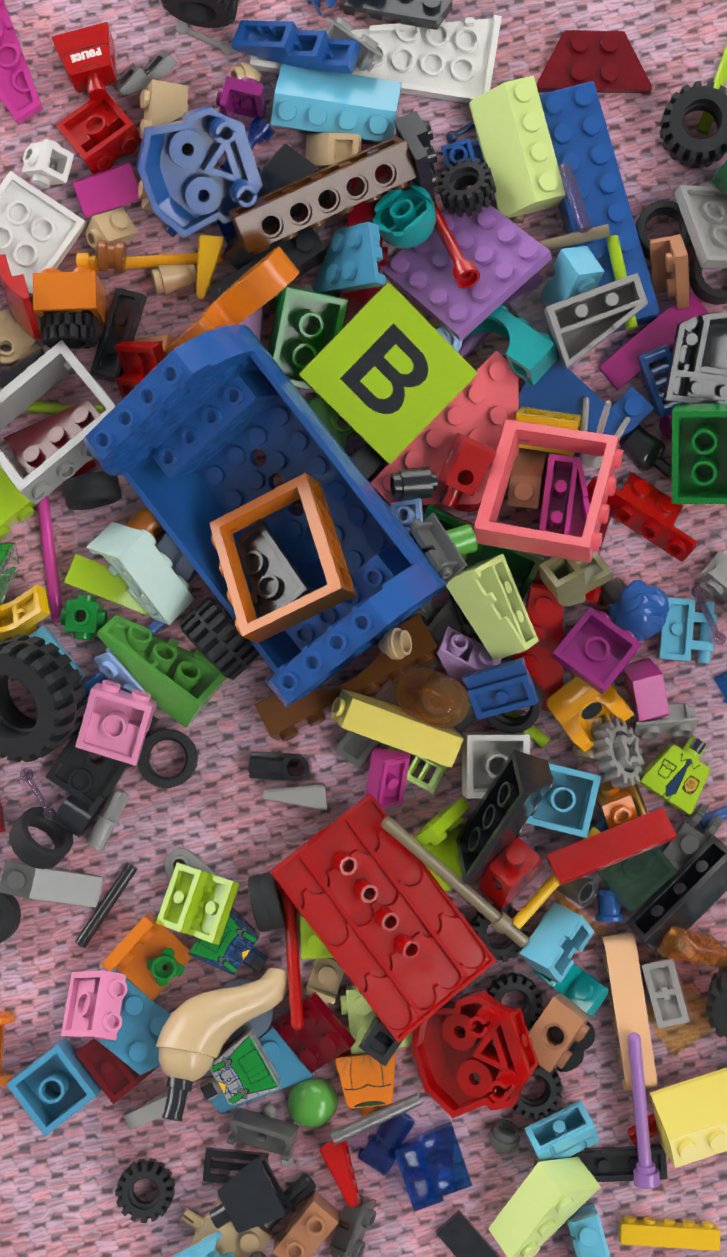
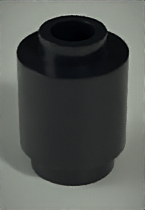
M428 466L399 469L397 473L390 474L391 495L393 499L400 498L401 501L432 498L433 491L438 490L437 475L435 472H431Z

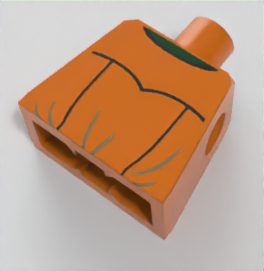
M347 1050L335 1058L348 1108H361L363 1118L380 1110V1106L392 1104L396 1052L386 1066H383L367 1053L351 1055V1050Z

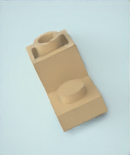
M348 133L307 134L305 158L316 167L326 168L361 152L362 135Z

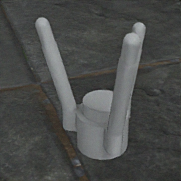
M584 397L580 431H587L589 397ZM609 400L605 402L596 433L603 434L612 405ZM630 417L624 418L614 435L619 436V440L630 422ZM580 453L583 465L600 469L603 456Z

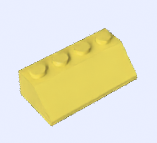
M727 1067L649 1093L661 1147L675 1168L727 1151Z

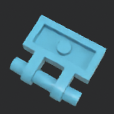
M667 597L669 612L666 622L659 632L657 659L690 662L691 650L698 651L697 663L710 664L711 652H714L715 642H712L713 625H716L717 615L714 614L715 602L704 601L702 603V613L695 612L696 600ZM694 623L701 624L699 640H692Z

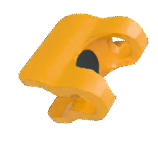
M577 676L554 693L547 701V706L570 739L584 753L594 746L593 742L595 740L591 734V727L598 717L603 714H613L620 722L624 723L634 715L613 684L602 695Z

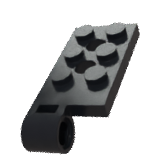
M153 716L149 731L146 733L145 738H147L150 735V733L159 721V719L155 716ZM80 728L76 730L75 735L70 739L46 776L47 779L71 794L62 803L53 821L78 838L89 828L130 765L106 757L105 761L101 764L94 763L90 757L91 752L75 747Z

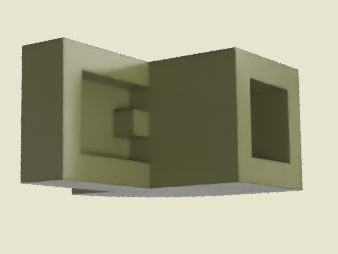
M595 550L591 563L553 557L539 565L541 580L559 604L563 606H573L586 601V593L613 579L612 570Z

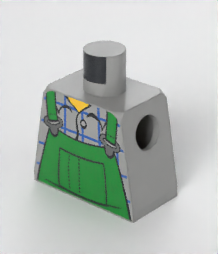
M251 1027L222 1050L217 1059L213 1060L210 1067L213 1076L200 1083V1088L207 1101L223 1093L228 1103L234 1106L280 1088L281 1078Z

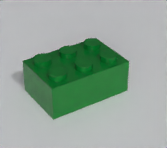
M286 286L279 292L267 351L295 387L312 390L298 374L342 330L348 300L339 296L292 286Z
M727 403L675 404L672 411V504H727Z

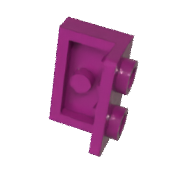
M226 76L224 87H219L216 97V105L220 106L219 112L234 119L235 114L264 120L267 108L263 84L249 77L238 79Z

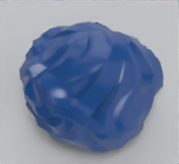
M633 580L620 591L619 601L608 605L607 615L610 617L611 622L620 629L632 632L636 636L637 641H643L645 638H650L655 633L660 632L669 612V601L665 592L660 588L645 584L642 580Z

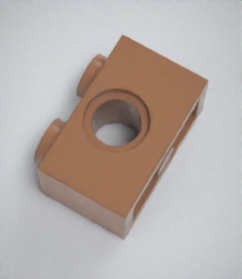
M561 993L553 996L528 1035L531 1038L532 1048L535 1050L539 1065L549 1073L557 1066L560 1069L564 1067L572 1055L568 1049L574 1040L580 1043L590 1029L586 1023L591 1016ZM552 1026L559 1027L563 1031V1042L553 1039L551 1036Z
M314 1191L275 1239L273 1253L277 1257H311L338 1224L339 1210Z

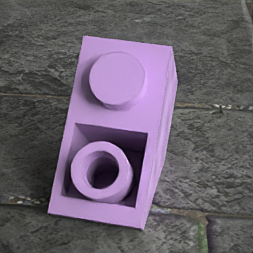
M450 627L446 628L437 651V655L450 680L466 690L465 682L463 683L462 681L464 674L495 666L501 662V659L494 661L483 644Z

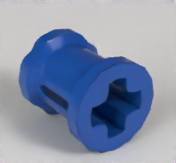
M598 887V914L595 915L596 921L619 922L624 920V915L620 912V895L623 894V888Z

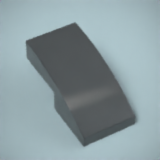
M161 50L144 70L132 63L114 83L113 87L123 95L137 92L146 88L152 79H161L177 62L169 53Z

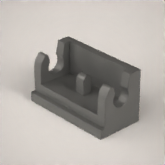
M239 1108L231 1119L229 1128H232V1131L227 1138V1143L234 1145L235 1142H240L282 1155L281 1160L288 1161L293 1154L299 1125Z

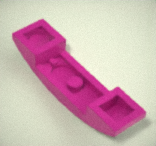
M692 292L689 293L690 307L677 309L676 304H674L598 367L617 391L641 372L637 355L664 344L670 348L674 344L678 323L709 313Z

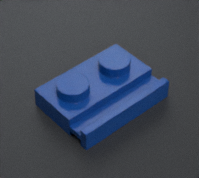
M524 657L463 675L462 681L463 683L465 682L467 687V694L477 720L538 703L539 698L529 671H527L524 664Z

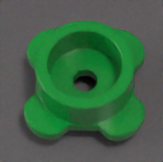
M165 948L161 955L156 958H150L147 961V969L152 971L159 986H166L169 980L175 976H181L184 972L183 964L178 963L174 957L175 952L171 948ZM164 964H167V965H168V969H167V970H164V969H163L162 966H163Z

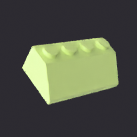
M534 76L504 82L471 100L469 107L483 159L491 169L496 187L494 200L497 210L505 217L512 218L558 207L566 194Z

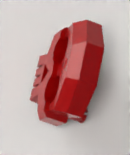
M484 989L464 994L456 1001L447 1002L414 1030L411 1050L423 1088L452 1119L485 1105L492 1111L512 1107L519 1101L525 1083L539 1065L535 1050L532 1048L531 1038L528 1036L529 1031L524 1023L525 1019L521 1008L515 1010L498 1002ZM458 1026L464 1028L465 1035L459 1032ZM473 1073H477L480 1076V1081L474 1078Z

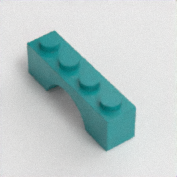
M503 304L466 336L468 337L478 332H493L503 336L509 342L506 356L510 370L532 386L558 360L556 343L552 337L544 332L540 334L534 330L523 317L519 316L516 318L510 314Z

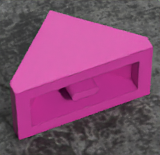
M650 658L628 663L622 671V676L638 722H646L669 716L670 712L663 673Z

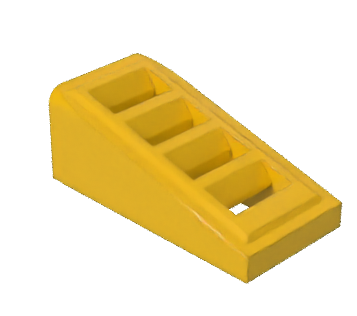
M199 236L196 297L199 299H204L208 294L207 291L209 290L225 237Z

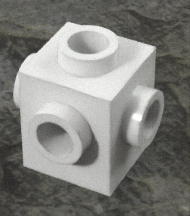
M44 139L42 142L32 143L24 153L22 173L31 177L34 184L44 188H49L50 185L66 183L75 154L62 148L60 144L52 140Z

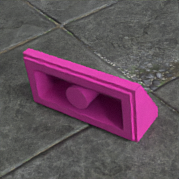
M130 162L72 182L86 218L142 199L138 196V183Z
M380 748L372 749L366 795H372L382 809L403 804L411 756L408 752Z

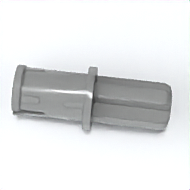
M117 788L113 789L102 812L97 813L98 819L88 839L85 841L91 847L101 851L104 850L114 827L119 826L120 823L117 821L129 800V795L125 791Z

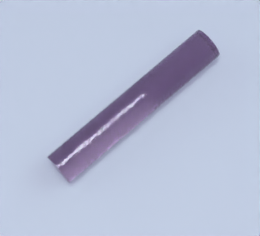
M564 163L559 166L564 187L579 232L587 233L592 227L571 164Z

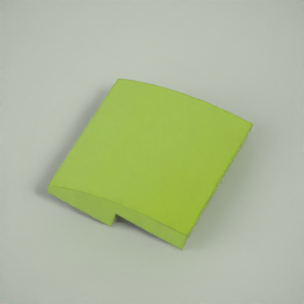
M177 862L156 923L219 945L240 883Z

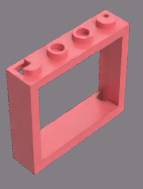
M506 419L474 525L477 544L591 563L594 550L598 551L599 547H601L602 533L599 532L601 523L606 524L610 511V505L606 504L608 496H614L617 477H613L616 468L621 469L624 450L619 449V436ZM519 444L603 456L582 537L496 523Z

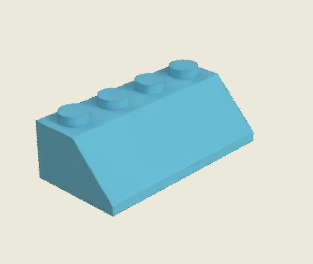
M282 64L274 93L270 125L276 128L315 134L362 135L361 141L381 143L394 137V120L397 118L402 82L345 73L317 71Z

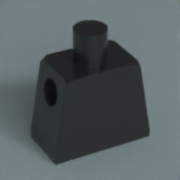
M263 1154L252 1160L217 1190L222 1204L211 1209L209 1215L217 1229L232 1222L235 1230L241 1233L282 1218L291 1212L292 1208Z

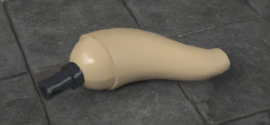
M269 968L259 980L236 987L203 992L186 1000L171 1014L163 1026L155 1046L159 1049L158 1060L161 1068L168 1076L166 1087L169 1090L162 1118L179 1122L183 1121L182 1117L187 1094L192 1091L193 1081L202 1078L210 1069L213 1060L218 1058L225 1042L237 1029L248 1021L270 1011L283 1001L289 989L288 971Z

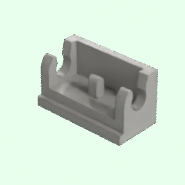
M674 955L656 961H647L641 965L658 1029L690 1022V1014Z

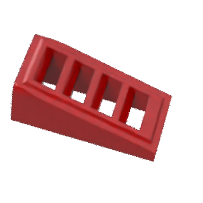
M332 1140L322 1146L319 1151L348 1207L355 1208L361 1204V1199L347 1140L334 1145Z

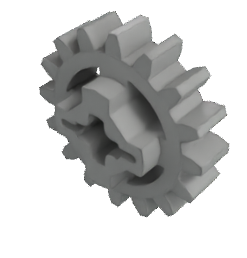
M618 719L598 725L599 730L594 731V735L597 738V741L593 742L597 751L594 754V758L599 759L598 769L605 773V780H611L612 786H619L620 789L639 783V777L644 775L640 767L645 765L643 757L640 755L644 752L643 749L638 748L639 738L633 734V728H627L626 722H619Z

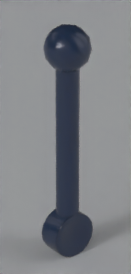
M474 121L457 131H449L446 135V140L449 143H455L460 135L475 127Z

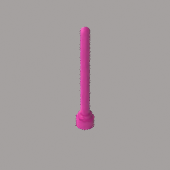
M46 496L37 503L51 618L54 622L59 623L61 622L60 617L63 606L49 497Z

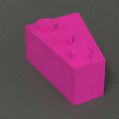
M549 454L546 464L538 530L582 537L590 505L581 457Z

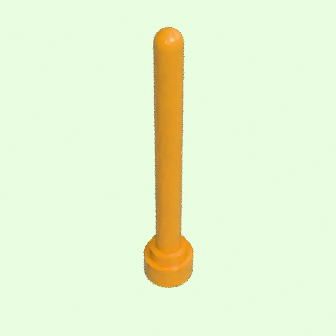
M90 253L76 254L77 268H90L98 274L96 255L90 256ZM198 253L126 257L125 269L156 268L157 265H198ZM220 253L217 264L222 263L224 260L222 253Z

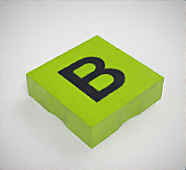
M387 282L333 340L311 360L298 376L329 407L333 408L354 429L355 433L387 464H391L471 382L478 372L390 282Z

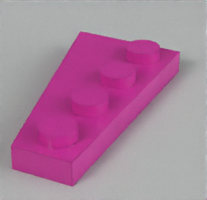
M0 0V99L16 123L20 125L43 110L5 2Z

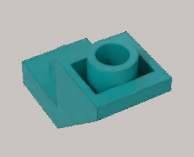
M575 963L561 983L533 969L536 975L552 988L569 998L590 1016L595 1014L610 992L608 988Z

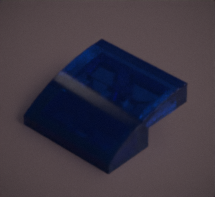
M451 1122L419 1134L393 1149L414 1212L443 1202V1196L472 1186Z

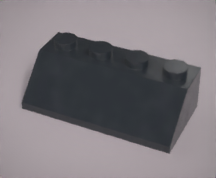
M513 750L456 838L464 884L470 885L483 877L488 865L515 838L520 836L524 824L530 816L534 815L545 793L547 794L552 788L553 776L551 775L548 760Z

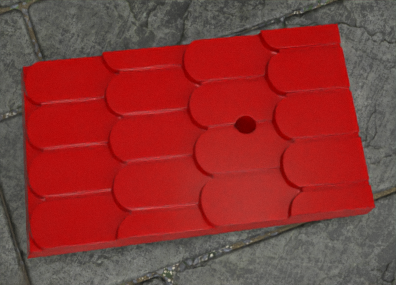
M367 794L357 804H354L309 839L307 843H304L281 863H278L269 870V872L384 1027L399 1043L497 960L424 863L381 827L382 821L388 815L372 795Z

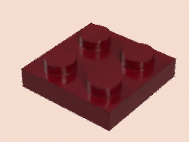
M316 992L302 1000L304 1017L302 1029L295 1030L292 1028L290 1009L271 1024L311 1074L350 1049L356 1042Z

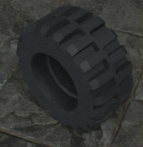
M17 635L14 638L9 637L0 642V758L7 756L9 761L32 762L38 758H43L70 740L82 724L83 716L81 715L85 713L86 701H83L82 697L86 693L84 684L80 685L79 682L81 675L78 669H73L70 664L72 660L67 654L62 655L58 652L60 648L51 642L46 645L43 638ZM9 676L22 682L32 693L37 706V720L25 716L14 705L8 689Z

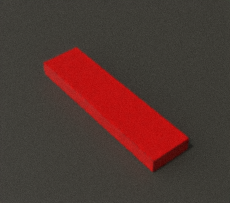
M662 807L546 855V859L559 886H562L676 839L677 834Z

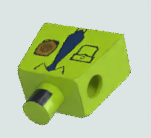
M692 735L683 749L675 744H668L643 770L644 775L639 777V783L681 812L691 815L710 773V768L698 760L706 749L707 744Z

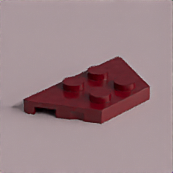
M564 30L536 83L538 92H552L594 81L597 93L650 94L652 91V85L625 31Z

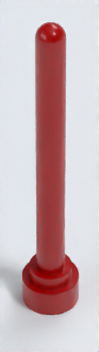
M434 201L436 212L435 229L454 264L453 278L458 287L462 289L470 288L479 281L480 272L474 262L464 258Z
M276 882V889L279 890V895L283 896L291 1026L295 1030H300L304 1026L296 908Z

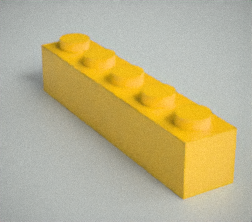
M626 1215L624 1219L618 1220V1240L621 1245L720 1251L721 1230L712 1221H703L702 1224H695V1221L684 1219L683 1223L675 1222L671 1218H664L663 1221H656L653 1217H644L643 1220H636V1217Z

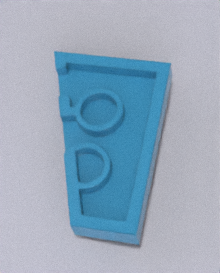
M271 1027L258 1039L281 1078L280 1088L234 1106L228 1103L225 1095L222 1093L210 1100L220 1114L313 1077L314 1074L310 1073L274 1027Z

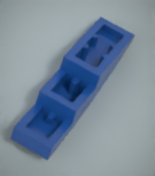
M240 20L231 44L233 50L264 60L317 71L352 74L361 50L357 40L329 39L326 31L298 30L294 21Z

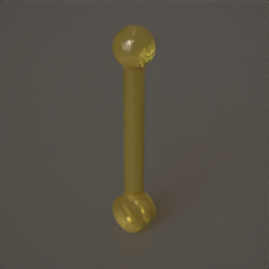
M560 892L554 895L553 898L560 904L583 916L589 925L595 929L597 936L603 937L607 935L608 930L606 926L598 925L569 902Z

